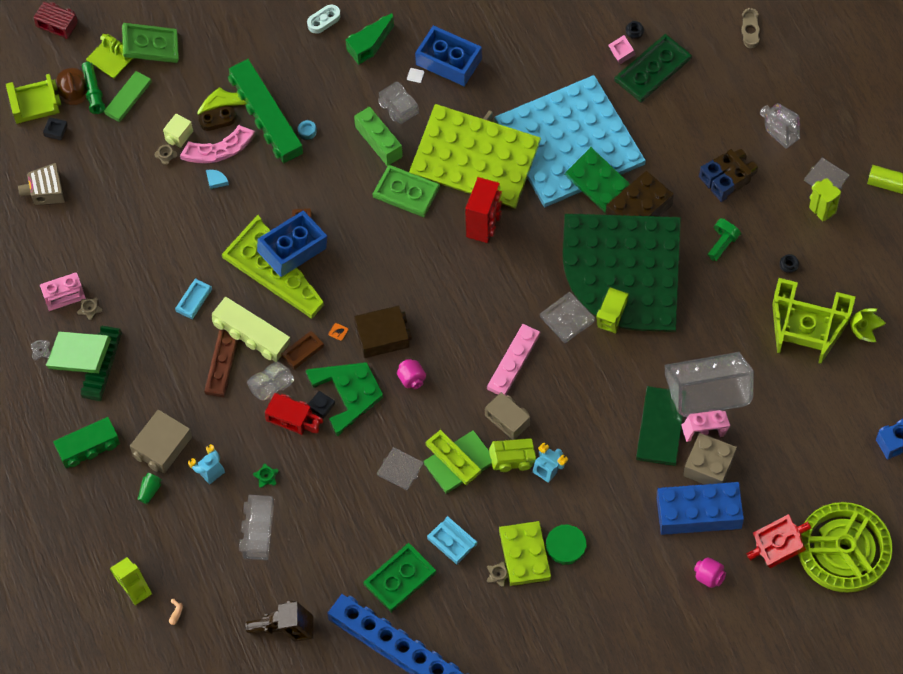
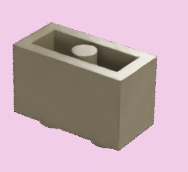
M502 392L485 407V417L512 440H515L530 426V414L524 408H519L513 398L509 395L505 396Z

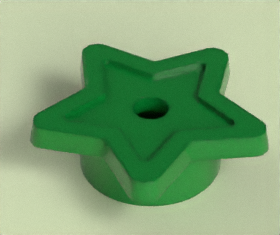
M264 463L258 472L253 473V476L259 479L260 488L267 484L275 486V476L279 470L272 469Z

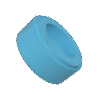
M306 120L298 125V134L302 139L309 140L315 137L317 129L314 122Z

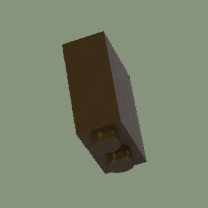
M399 305L354 316L355 327L364 358L409 348V340H412L410 329L405 327V323H407L405 311L401 312Z

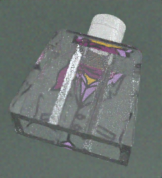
M780 103L772 108L766 105L760 110V115L765 118L766 131L786 149L800 139V120L798 114Z

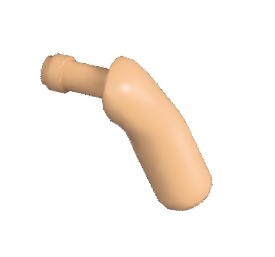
M172 599L171 603L176 608L169 619V623L175 625L181 615L183 604Z

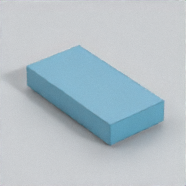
M194 279L175 308L176 312L193 320L212 291V286Z

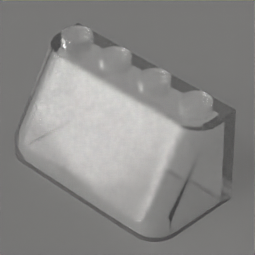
M740 352L665 365V377L676 410L683 417H688L689 414L744 407L753 399L754 370Z

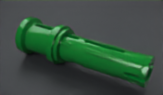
M85 62L82 64V70L87 86L86 99L90 103L89 111L92 114H100L106 109L105 104L102 102L103 93L98 88L93 63Z

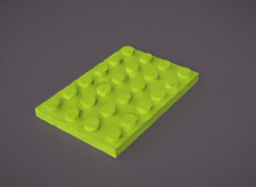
M435 104L409 173L468 194L472 193L477 177L500 183V191H502L500 199L502 205L516 209L541 138Z

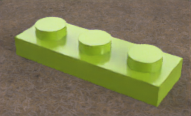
M441 430L426 441V446L465 485H468L481 474V469Z

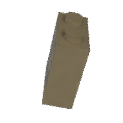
M157 410L130 445L132 456L139 462L143 460L148 463L152 470L156 472L159 470L165 474L191 440V430L162 411Z

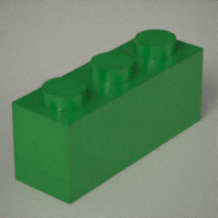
M109 417L53 441L65 469L75 467L86 459H93L106 450H113L120 444Z

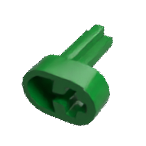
M722 218L714 225L715 231L721 237L707 254L711 260L715 261L719 259L729 244L735 242L741 235L740 230L736 226Z

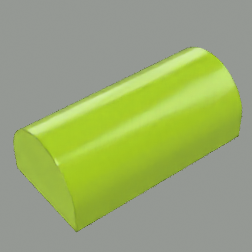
M872 165L867 184L903 194V173Z

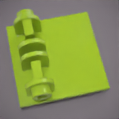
M102 34L100 37L102 43L90 54L86 61L92 62L95 67L114 79L133 58L123 57L122 42L109 34Z

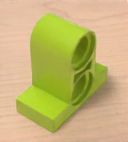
M609 288L601 310L598 311L596 316L598 328L617 333L619 321L629 297L628 293Z
M128 557L110 568L112 574L127 592L134 605L152 595L139 568Z

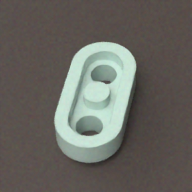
M327 5L311 15L307 20L309 31L321 33L338 22L340 19V9L336 5Z

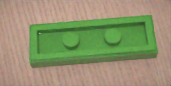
M135 71L104 110L105 115L121 122L152 83L151 79Z

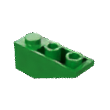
M393 14L381 17L377 22L365 26L363 30L356 34H351L345 39L346 50L358 65L373 57L394 27Z

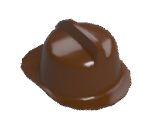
M76 68L62 70L56 78L61 100L69 105L82 103L86 99L87 94L84 73Z

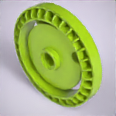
M839 502L825 505L814 511L804 523L808 521L812 529L801 534L806 550L798 555L804 570L814 581L827 589L849 593L867 589L882 578L891 560L892 540L886 525L875 513L861 505ZM836 517L851 518L830 521L820 528L821 536H811L814 529L828 519ZM866 526L874 533L880 547L879 561L873 568L870 565L875 557L876 546L873 536ZM810 543H814V548H810ZM840 545H847L850 549L845 550ZM813 555L816 556V559L818 560V562L820 563V565H821L823 568H821V567L819 566V564L815 561Z

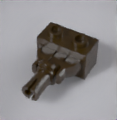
M287 601L285 604L278 605V611L265 614L259 620L246 621L245 625L246 631L249 634L264 631L270 635L272 632H283L294 642L313 639V615L297 601Z

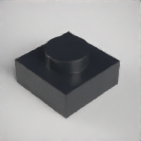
M49 117L43 135L62 140L68 126L67 121Z
M318 391L308 405L311 407L312 412L324 419L335 405V400Z

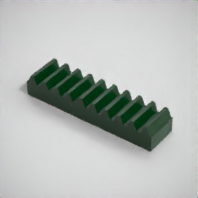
M100 326V333L98 335L109 336L111 341L99 373L87 372L85 374V381H83V388H81L82 398L96 401L102 400L121 338V329Z

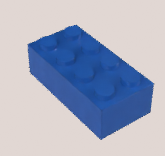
M739 482L664 487L657 490L656 498L661 535L742 529L744 518Z

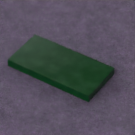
M664 34L615 76L614 81L642 103L692 59V55L667 34Z
M647 386L636 460L676 466L686 392Z

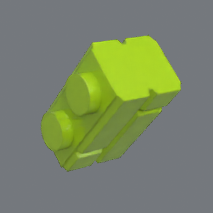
M828 178L817 181L811 188L813 192L809 197L811 199L809 208L815 214L817 213V216L822 221H826L836 214L841 191L836 186H833V183Z
M532 439L493 441L489 448L493 470L508 472L514 468H519L521 471L530 469L536 460Z

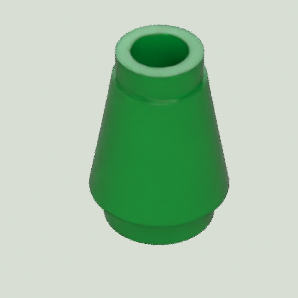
M147 473L146 477L142 479L137 500L148 504L160 488L162 479Z

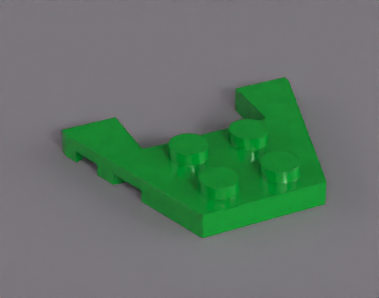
M367 362L305 370L313 388L332 380L347 411L329 418L337 436L343 433L347 426H351L361 414L366 413L383 398V394Z

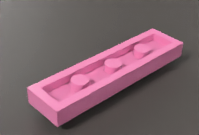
M522 324L491 378L487 390L498 395L501 392L505 396L507 395L538 340L540 331Z

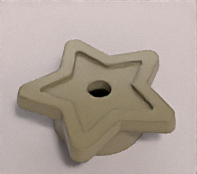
M81 299V308L77 311L78 315H86L89 320H92L94 314L101 313L102 309L97 306L98 299Z
M504 562L494 566H487L490 573L487 582H496L503 587L505 579L509 578Z

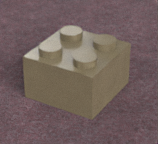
M699 433L686 462L683 476L704 485L724 483L734 461L737 447Z

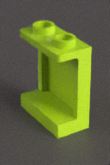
M46 74L47 80L17 88L14 87L13 82L6 84L16 124L60 113L58 106L61 105L59 94L55 95L54 93L57 90L55 79L51 80L50 74Z

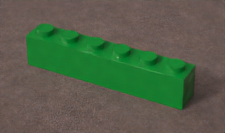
M249 59L230 67L228 80L232 86H236L237 95L240 100H244L247 104L245 106L250 115L253 114L255 117L254 121L259 130L262 129L265 133L263 136L267 144L271 143L273 146L272 150L277 159L280 158L284 164L302 155L303 147Z

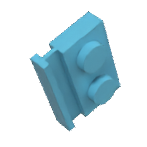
M448 516L427 536V539L456 565L477 545V541Z

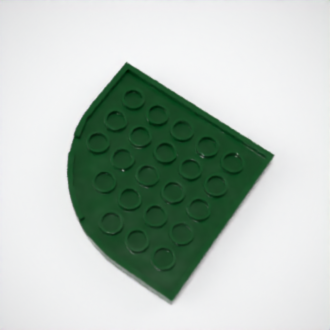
M565 214L563 265L567 281L576 299L589 313L596 317L611 287L629 294L619 321V328L636 331L676 332L681 217Z

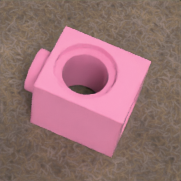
M625 35L609 44V48L619 64L635 56V52Z

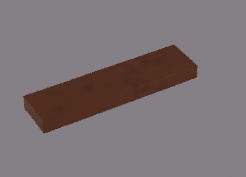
M224 329L219 330L204 391L206 395L225 396L238 340L231 337L229 332Z

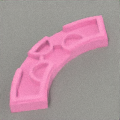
M238 125L234 132L216 144H198L188 141L180 158L193 163H213L225 160L242 151L253 140L256 132Z

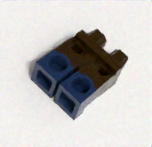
M730 149L727 153L700 167L699 178L709 189L711 188V191L720 202L727 199V196L735 190L750 183L751 177L757 173L758 166L751 161L747 165L743 162L746 160L747 155L742 149L735 152Z

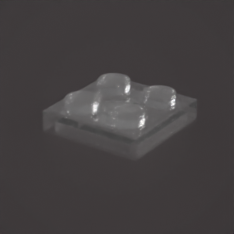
M568 292L540 313V318L564 343H567L595 322L594 316L571 292Z

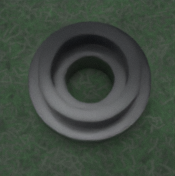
M632 21L626 26V34L632 39H638L644 33V27L638 21Z
M787 254L781 258L779 265L782 271L793 273L798 269L799 261L794 255Z

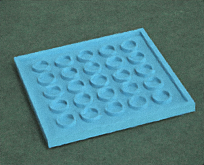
M594 75L494 117L497 124L541 138L527 178L544 208L582 192L564 174L590 147L620 175L643 166L646 162Z

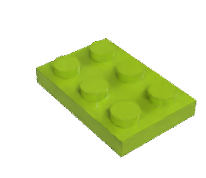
M539 521L499 527L510 586L550 580L551 574Z

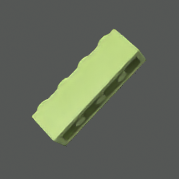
M226 296L212 313V322L218 329L226 330L231 337L236 340H242L247 347L252 350H258L268 360L272 359L277 362L281 357V353L290 345V337Z

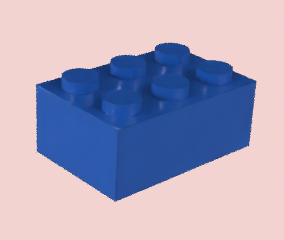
M433 25L415 52L416 65L465 87L482 60V47Z
M303 210L258 238L257 252L282 277L325 250L327 235Z

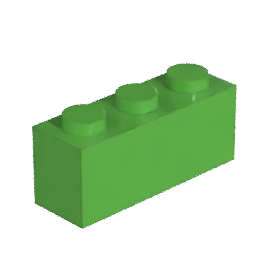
M370 106L354 116L355 128L387 166L403 157L402 145Z

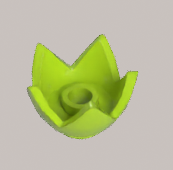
M876 308L863 309L852 316L850 326L858 339L876 342L873 330L886 324L880 317L874 314L877 311Z

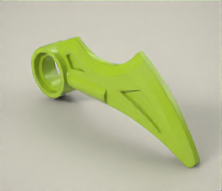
M219 87L207 97L197 113L200 116L205 111L225 106L247 104L244 100H240L237 93L227 92Z

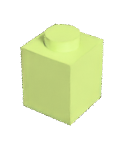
M175 114L163 129L165 140L169 144L181 148L193 133L191 121Z

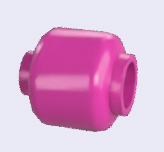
M407 359L399 365L397 375L405 388L418 389L423 385L426 373L418 361Z
M709 557L703 561L699 560L694 568L696 580L710 588L720 586L726 576L724 565Z

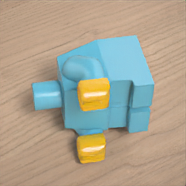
M542 443L538 448L540 457L535 460L532 472L549 483L556 475L558 469L564 468L568 458H564L565 455H563L562 450L556 449L554 452L549 449V445Z
M211 444L209 448L208 446L206 447L208 455L204 456L198 462V465L194 458L191 459V462L190 460L188 461L189 467L196 473H199L209 485L225 473L224 467L219 462L220 455Z

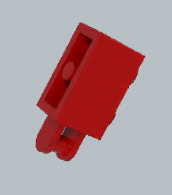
M274 393L265 411L266 421L301 435L304 430L318 433V427L324 421L321 417L312 414L311 407L306 402H297L285 394L279 395Z

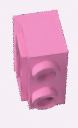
M77 272L40 284L49 311L81 301V299H86Z
M721 410L689 414L686 421L681 424L686 442L691 441L695 432L699 431L701 434L708 435L709 430L717 429L719 436L724 437L730 427L726 411Z

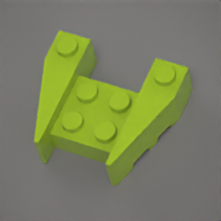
M779 278L772 304L777 353H780L783 341L821 350L818 363H822L849 323L855 296L836 292L832 309L794 300L798 282Z

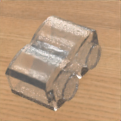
M398 81L379 92V104L383 109L386 108L389 111L393 121L402 124L419 114L417 103Z
M274 362L267 366L263 372L253 375L247 381V384L252 394L261 401L272 398L278 390L289 387L294 382V378L286 366L280 362Z

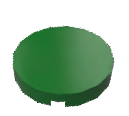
M560 525L549 532L546 539V551L555 562L563 565L573 564L584 556L586 538L577 527Z

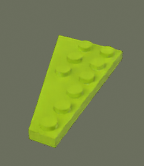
M257 215L222 253V258L312 319L324 306L323 300L307 282L298 268L280 277L257 252L258 238L270 231L262 222L261 217Z

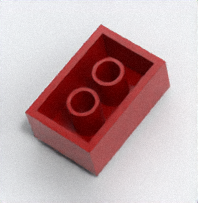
M477 177L465 208L466 237L488 243L490 237H494L496 231L495 223L500 221L502 216V210H500L502 206V201H500L502 196L500 183Z

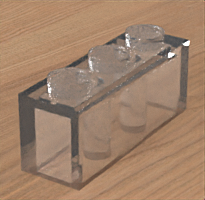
M248 495V502H244L246 521L242 520L241 532L244 533V538L240 539L239 551L243 553L244 559L268 560L274 512L273 496Z

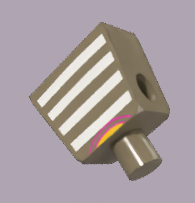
M56 163L29 172L27 174L29 184L18 186L20 197L31 195L35 205L65 202Z

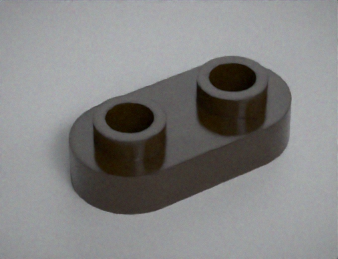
M228 106L205 111L199 116L200 127L206 131L230 126L236 120L234 109Z

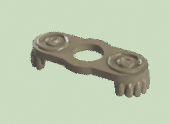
M748 8L742 13L743 26L741 32L744 45L748 48H755L760 41L758 38L760 31L758 26L759 13L756 9ZM748 26H752L756 31L750 34L745 29Z

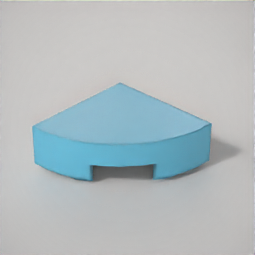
M206 170L210 189L229 185L223 173L217 170Z

